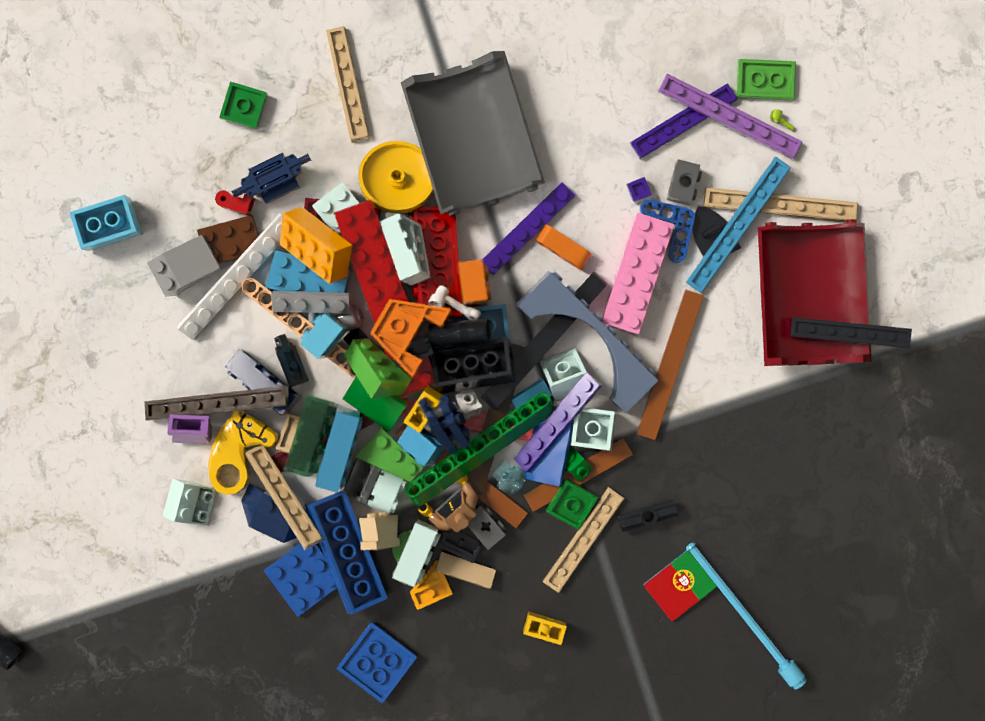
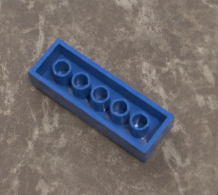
M346 491L336 492L305 505L309 518L323 538L319 543L347 614L357 613L388 599L369 550H361L360 542H363L361 529Z

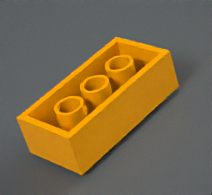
M302 206L284 212L280 245L329 284L348 277L352 244Z

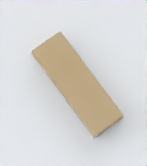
M444 552L440 553L435 569L436 572L487 589L491 588L496 572L492 568L474 562L471 563Z

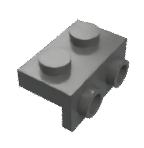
M356 458L343 490L346 491L348 496L366 504L367 500L372 496V488L379 478L380 468Z

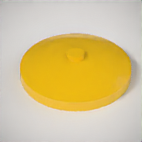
M404 141L384 142L372 148L361 161L358 173L361 192L367 201L372 199L374 207L389 213L413 211L422 206L433 192L421 148Z

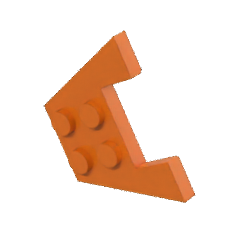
M389 299L370 334L414 378L423 361L406 352L424 319L443 327L451 313V309Z

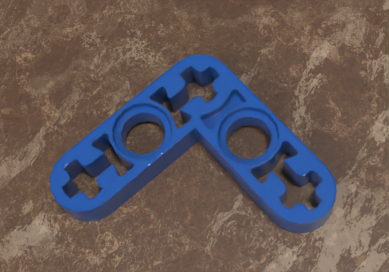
M645 200L640 206L641 214L675 224L668 257L674 263L682 262L687 255L695 220L694 212L689 208L655 200ZM648 204H651V208L657 209L658 206H661L658 211V216H655L656 211H650V213L648 214L646 213V209L643 208L646 207ZM664 208L672 210L670 218H665L662 215ZM685 212H687L688 216L691 217V219H688L685 224V226H689V229L686 227H678V224H683L684 218H682L681 215H684ZM680 230L684 231L687 235L684 241H680L676 237L677 232ZM674 242L679 245L685 244V247H680L679 253L682 256L678 257V259H675V255L672 254L678 247V245H674Z

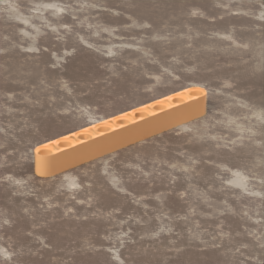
M248 278L243 282L242 290L247 296L300 337L307 330H311L315 326L299 312H286L284 316H279L278 312H273L272 299L269 304H264L263 302L265 295H271V290L253 278ZM251 283H255L256 290L250 293L248 286ZM295 318H300L302 321L299 328L293 326ZM337 343L326 357L352 378H355L356 375L353 373L349 363L346 361L341 364L338 361L339 354L346 353L347 350Z

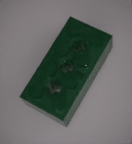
M306 395L284 471L305 477H311L314 473L317 474L320 466L318 458L319 455H323L325 450L324 438L325 436L328 437L331 425H329L330 418H334L337 407L334 406L335 402Z

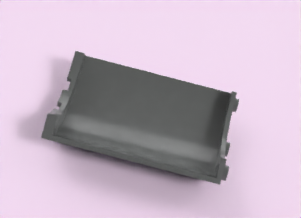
M491 51L484 56L472 60L473 65L462 68L461 65L444 70L445 74L435 76L433 72L412 75L401 82L440 214L449 213V216H454L462 210L488 204V206L499 204L501 199L524 191H536L539 189V185L545 183L505 51Z

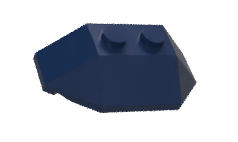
M249 483L241 500L248 526L282 543L296 539V535L269 492Z

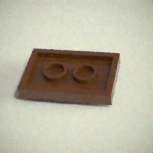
M253 215L197 229L198 236L204 235L219 264L237 260L259 236Z

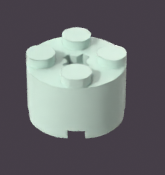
M382 469L381 475H379L372 491V497L367 505L387 514L390 512L394 513L399 501L396 497L397 495H402L406 482L403 481L404 479Z

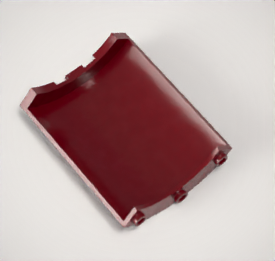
M857 219L845 220L843 224L813 226V223H801V226L777 225V222H767L765 226L758 227L764 366L834 364V360H837V363L872 362L871 345L790 337L792 317L870 325L865 223H859Z

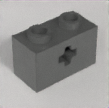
M480 504L476 508V516L468 522V527L489 550L506 535L504 532L506 528L500 520L496 522L493 519L492 515L494 513L487 505L483 507ZM483 521L485 523L490 522L489 530L487 528L482 529Z

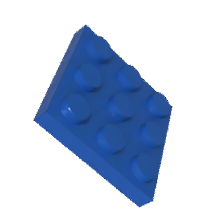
M300 543L264 570L297 617L337 588L324 553L318 544L304 550Z
M371 621L336 669L379 702L383 703L418 655Z

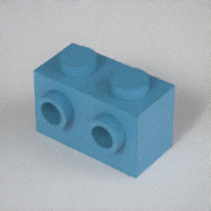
M407 426L397 441L402 446L403 451L411 454L421 466L434 465L444 450L439 440L425 428L419 433L410 426Z

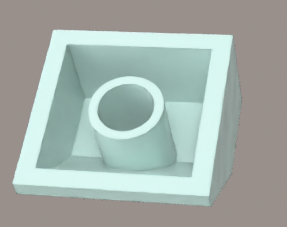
M575 348L540 361L555 402L564 399L586 373Z

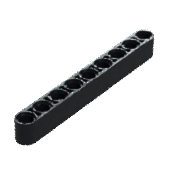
M593 272L577 289L575 297L579 301L583 299L590 305L608 283L596 272ZM555 314L515 358L516 381L491 385L480 398L496 410L577 318Z

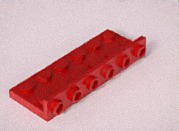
M420 206L413 210L412 213H409L408 218L421 224L430 278L413 285V297H416V303L429 305L428 301L432 294L436 293L439 286H444L449 290L448 296L462 304L456 215L449 216V213L440 214L439 207ZM445 303L443 308L451 309L448 318H462L463 314Z

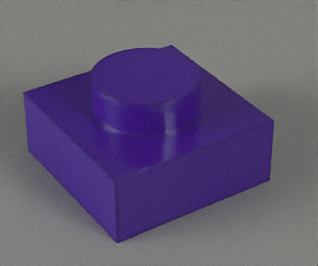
M645 177L626 184L633 202L652 195Z

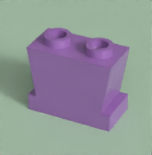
M170 414L167 433L172 436V443L211 444L213 426L210 424L209 416Z

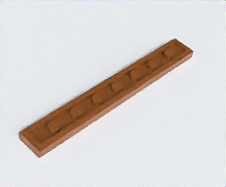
M686 289L684 291L655 377L658 381L650 391L636 433L652 440L656 439L704 295Z
M403 423L396 434L401 437L408 425ZM444 449L435 465L451 455L450 452ZM486 481L483 494L477 493L478 499L515 528L528 514L527 511L488 481Z

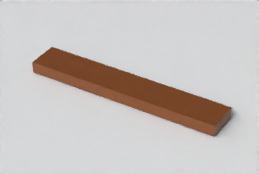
M621 438L612 444L611 451L600 450L585 459L593 471L581 482H578L568 470H565L563 481L566 478L577 485H581L633 454L624 438ZM543 483L525 493L524 497L534 512L551 502L560 486Z

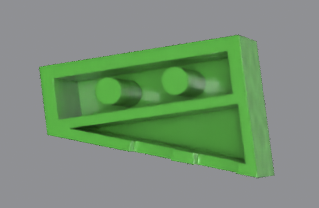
M369 338L353 340L344 355L371 399L402 395L412 380L399 367L396 368L395 363Z
M381 428L355 456L409 482L425 467L419 465L411 454L405 453L402 446L397 443V440L384 428Z

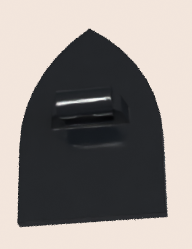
M698 206L695 212L693 236L700 253L704 256L728 222L715 211ZM739 242L736 244L731 253L741 248Z

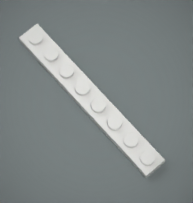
M280 213L177 326L178 330L193 340L240 289L243 282L250 278L280 245L283 219Z

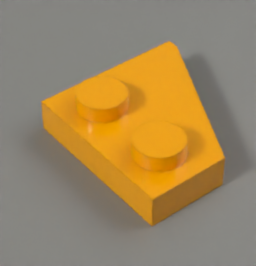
M438 560L424 574L420 584L417 583L410 591L417 610L453 595L445 574L435 571Z

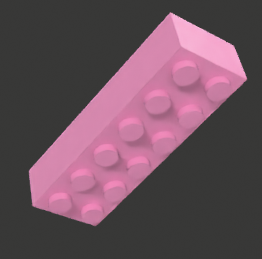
M641 213L635 215L602 316L603 321L601 323L603 325L633 335H639L674 224Z

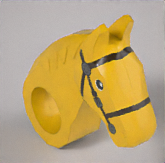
M233 412L232 416L217 434L209 456V479L214 489L225 495L235 494L243 490L248 485L251 477L245 455L246 447L262 445L272 448L278 443L279 434L247 412ZM225 464H233L240 472V480L235 486H228L221 480L220 472Z

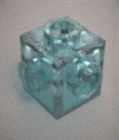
M506 461L492 474L499 482L497 486L503 492L508 490L512 494L518 492L526 481L521 476L523 472L516 465L511 467Z

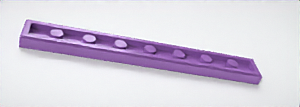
M669 74L665 75L658 90L659 93L791 159H795L803 142Z

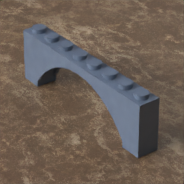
M547 271L515 305L530 319L537 315L562 314L578 318L590 325L601 336L611 356L614 378L612 395L609 399L622 412L627 413L657 383L658 380L654 377L656 373L649 366L645 368L641 364L643 360L636 353L632 354L628 350L630 347L622 339L619 341L615 337L616 332L608 326L606 328L601 323L603 319L597 313L592 314L588 310L590 306L583 299L579 301L575 297L576 292L569 285L566 287L561 282L563 279L558 273Z

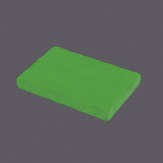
M738 59L736 97L793 101L795 99L796 61Z

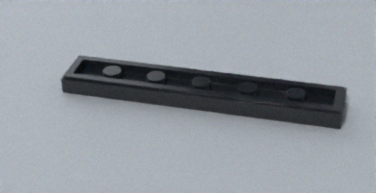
M792 317L790 337L910 348L912 329L796 317Z

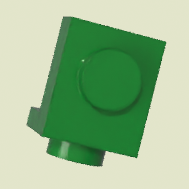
M574 448L568 452L566 468L578 482H581L593 469Z

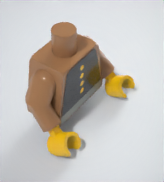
M465 475L456 481L462 484V486L435 510L436 513H433V508L425 503L427 506L425 511L419 508L418 511L425 517H429V520L442 531L453 529L455 532H459L461 529L466 528L468 522L476 516L478 495L471 484L467 483L468 476Z

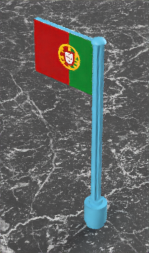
M696 543L688 544L683 554L643 584L671 621H674L718 586L779 663L778 672L786 683L794 689H798L806 683L807 680L802 670L794 660H785L696 548Z

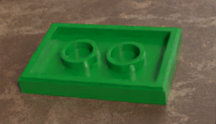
M357 376L342 398L388 432L391 431L408 405L398 396L371 399Z

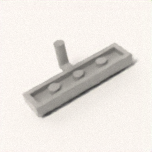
M272 291L271 293L273 312L308 313V319L311 324H313L319 313L350 314L351 312L350 293Z

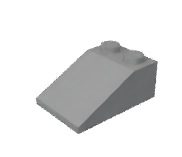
M200 235L166 251L147 263L165 297L176 296L221 269L204 235Z

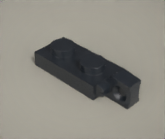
M285 334L275 337L276 355L289 387L292 388L308 382L309 379L296 346H293L291 342L288 343Z

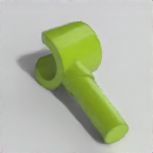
M779 109L772 110L770 115L772 122L781 123L791 131L794 129L793 125L781 118L783 111Z

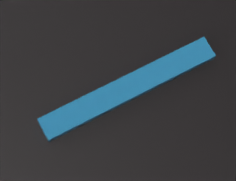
M776 156L773 158L685 283L699 293L704 291L791 169L789 165Z

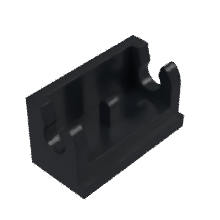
M427 333L415 337L406 352L419 359L434 354ZM395 360L394 362H395V365H396V368H397V367H399L400 365H399V364L397 363V361Z
M451 529L450 531H445L438 546L473 563L482 542L461 531L455 532Z

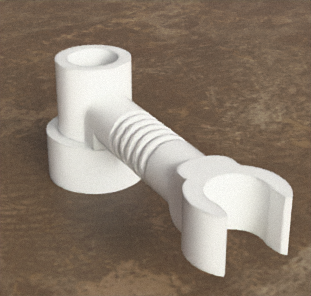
M439 286L436 293L432 294L428 301L429 305L444 307L446 303L463 313L469 320L478 319L481 315V312L477 309L462 305L448 296L449 290L444 286Z

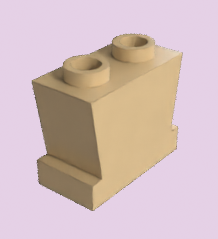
M379 512L369 513L367 518H359L363 542H360L361 550H377L400 546V539L397 538L398 515Z

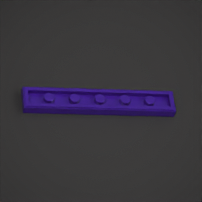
M728 83L709 94L729 105L738 100ZM687 107L631 141L630 145L638 158L641 159L709 117Z

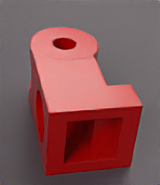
M226 190L219 191L215 196L216 203L222 208L247 216L251 215L256 199L254 197L250 198L245 193L243 198H235Z

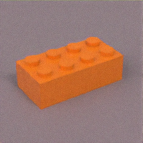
M482 259L458 262L464 305L467 307L488 305V300H491L490 284H485L488 281L487 264H483Z

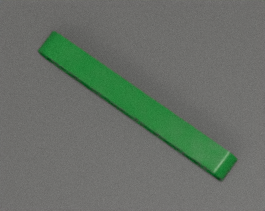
M544 392L535 395L469 441L470 446L464 449L462 447L459 448L457 452L452 453L410 482L405 488L406 495L418 506L431 500L547 419L555 410V405L550 396Z

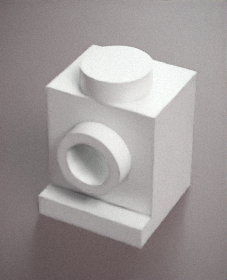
M474 389L457 391L455 403L465 419L481 414L482 406L477 399Z

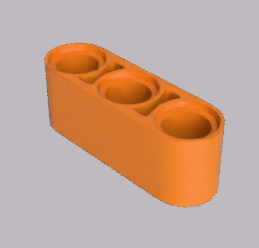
M547 224L535 240L538 244L579 270H583L592 256V253Z

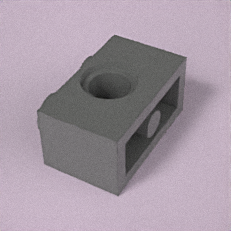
M679 159L676 161L667 200L687 205L692 200L695 201L698 189H695L696 182H700L702 171L699 170L700 164ZM682 178L689 180V187L682 186Z

